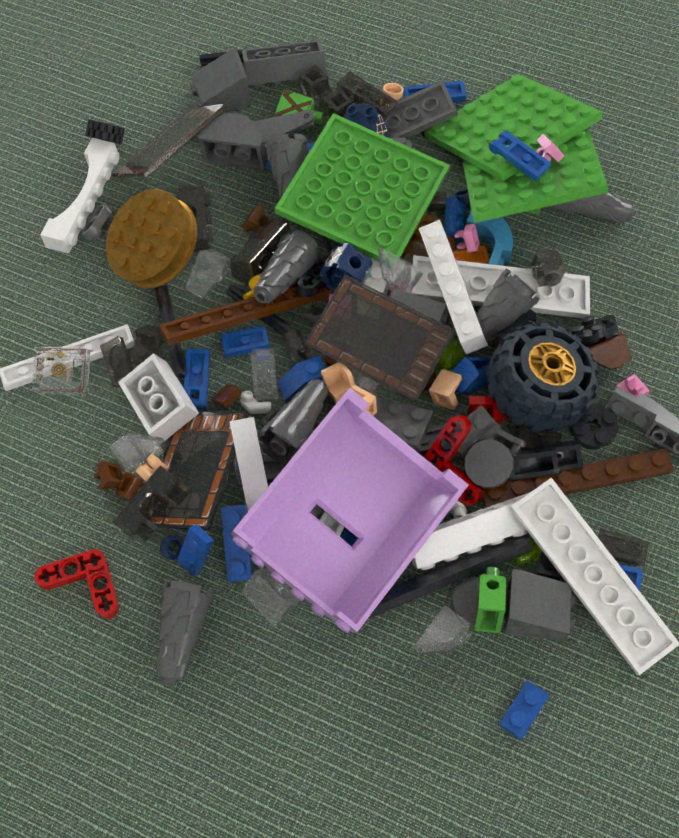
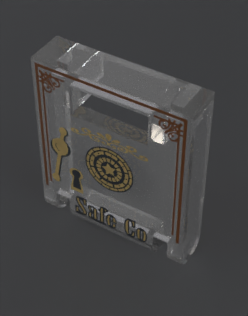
M35 347V352L42 353V356H34L32 384H40V387H32V393L88 395L91 350L88 348ZM74 361L82 362L81 382H73Z

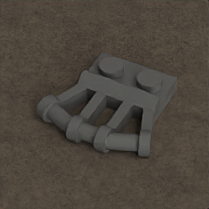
M481 405L468 416L471 422V431L457 453L465 463L466 455L474 444L483 440H494L492 438L494 435L513 444L510 449L511 454L520 452L521 449L526 447L527 443L502 430L499 424L493 420ZM461 422L457 425V429L454 433H451V435L454 436L457 431L463 430L461 428Z

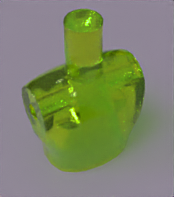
M455 339L450 340L437 363L441 369L448 371L464 359V351Z

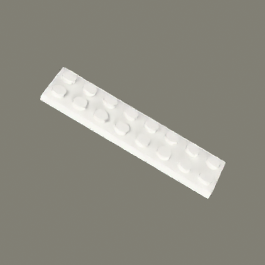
M413 255L410 293L431 300L445 302L430 258ZM456 260L474 306L483 305L486 297L494 288L492 286L507 268L511 271L510 274L512 276L516 274L536 292L532 298L537 295L540 296V301L531 308L532 311L576 318H585L590 315V276Z
M552 478L510 507L636 675L642 674L679 645L678 640Z

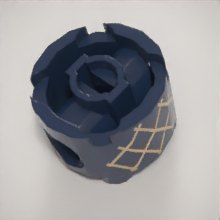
M364 103L348 106L343 118L387 137L388 126L372 105Z
M344 243L342 246L332 250L320 271V276L323 275V283L334 292L338 290L344 278L363 287L372 271L373 261L371 258L356 251L351 244Z

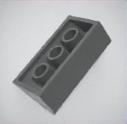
M320 40L242 50L248 86L260 87L264 83L277 85L287 80L299 82L302 78L320 79L322 76L327 75L325 54Z

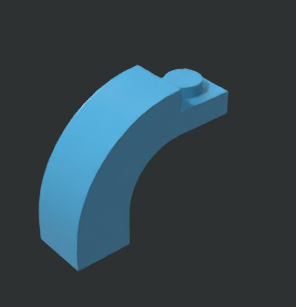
M472 210L469 214L467 225L474 223ZM499 217L475 223L478 237L487 241L493 250L488 264L504 266V263L510 264L513 236L506 221Z

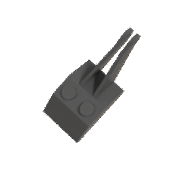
M303 110L251 122L246 115L225 113L209 122L199 132L198 140L204 162L265 170L267 161L266 141L283 134H289V138H293L294 134H300L314 125V114L310 110Z

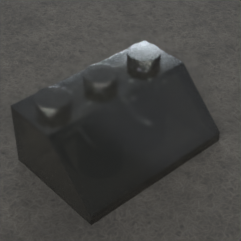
M284 217L270 219L265 225L261 226L252 240H248L241 252L231 259L230 268L232 276L249 286V281L254 276L262 274L278 248L277 245L281 238L290 231L291 233L289 220Z

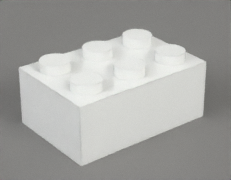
M154 353L118 382L148 434L162 442L199 414L169 364Z

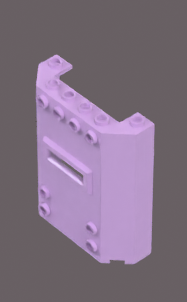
M351 388L344 393L231 532V535L234 537L232 540L252 555L250 558L252 562L260 568L267 567L272 571L270 576L280 584L284 582L292 588L290 592L301 601L305 598L312 604L310 608L320 617L326 615L335 621V624L346 633L349 631L352 633L359 631L468 487V484L450 469L444 472L438 470L365 409L369 403ZM316 504L358 537L353 546H350L310 513Z

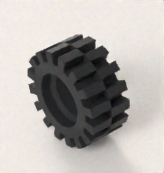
M88 119L85 136L122 145L125 128Z

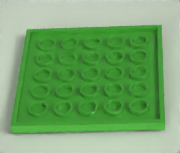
M518 74L511 77L505 83L496 86L490 92L481 95L472 103L466 104L457 111V116L425 130L424 134L425 138L504 181L520 170L499 154H493L489 149V144L493 140L499 139L498 136L503 131L510 132L534 151L542 147L537 141L542 134L558 147L601 120L602 111Z
M333 113L275 207V214L338 243H349L356 251L395 268L444 180L450 165Z
M585 129L558 146L564 157L559 162L552 157L549 161L552 163L550 169L537 182L522 171L502 181L462 159L474 223L608 193V186L589 129Z

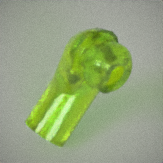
M532 536L529 541H531L533 549L514 558L518 566L538 560L541 556L542 550Z

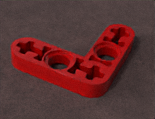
M458 415L448 420L424 458L432 464V460L437 459L439 455L441 456L435 463L438 467L437 469L441 472L450 469L468 484V487L458 498V501L465 506H471L481 501L483 496L482 489L450 462L471 431V422L468 417ZM461 422L463 430L457 431L454 436L451 435L458 427L455 423ZM443 439H447L451 443V450L449 452L442 449L441 443ZM468 490H472V491H473L472 496H473L474 498L469 499V498L467 497L468 494H469V493L467 492Z
M89 550L43 565L35 572V581L44 590H51L87 578L94 608L98 615L104 619H111L119 611V603L108 562L100 550ZM97 557L99 560L97 561V566L92 565V558ZM81 561H83V562L85 563L84 566H85L86 570H84V571H83V567H82V565H81V563H80ZM70 564H76L78 568L76 573L66 575L65 568ZM57 569H59V573H60V575L62 576V578H60V579H59V577L57 576V574H58V572L56 571ZM46 573L51 575L48 582L43 580ZM98 579H107V586L101 590L94 588V584ZM101 596H106L110 603L109 611L105 612L103 609L105 604Z

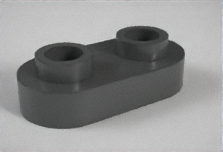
M106 202L96 209L82 230L81 235L87 240L97 239L102 233L101 227L103 224H106L112 218V208Z

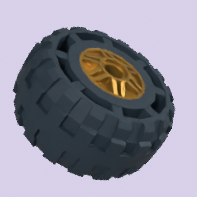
M548 323L534 324V326L528 324L516 328L512 334L508 333L502 339L489 361L486 378L489 384L488 390L491 400L497 402V409L502 415L506 414L512 419L510 422L518 427L523 425L527 427L528 431L541 432L544 429V432L548 433L560 431L566 426L569 428L589 409L599 389V370L597 363L593 362V354L589 347H585L579 337L575 334H569L565 328L560 326L551 327Z

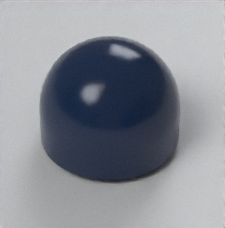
M468 189L460 190L453 194L466 208L471 207Z
M178 535L165 537L160 543L162 556L169 560L178 559L184 540ZM171 541L176 542L179 546L177 554H172L169 551L168 546Z

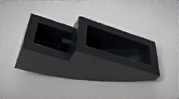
M579 440L545 445L512 454L514 470L510 478L515 480L560 474L559 471L583 468Z

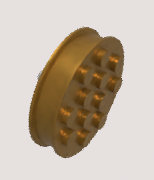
M151 189L138 193L119 209L110 225L106 239V255L110 267L116 275L141 288H157L169 283L182 272L194 252L197 241L195 216L188 205L175 198L169 192Z

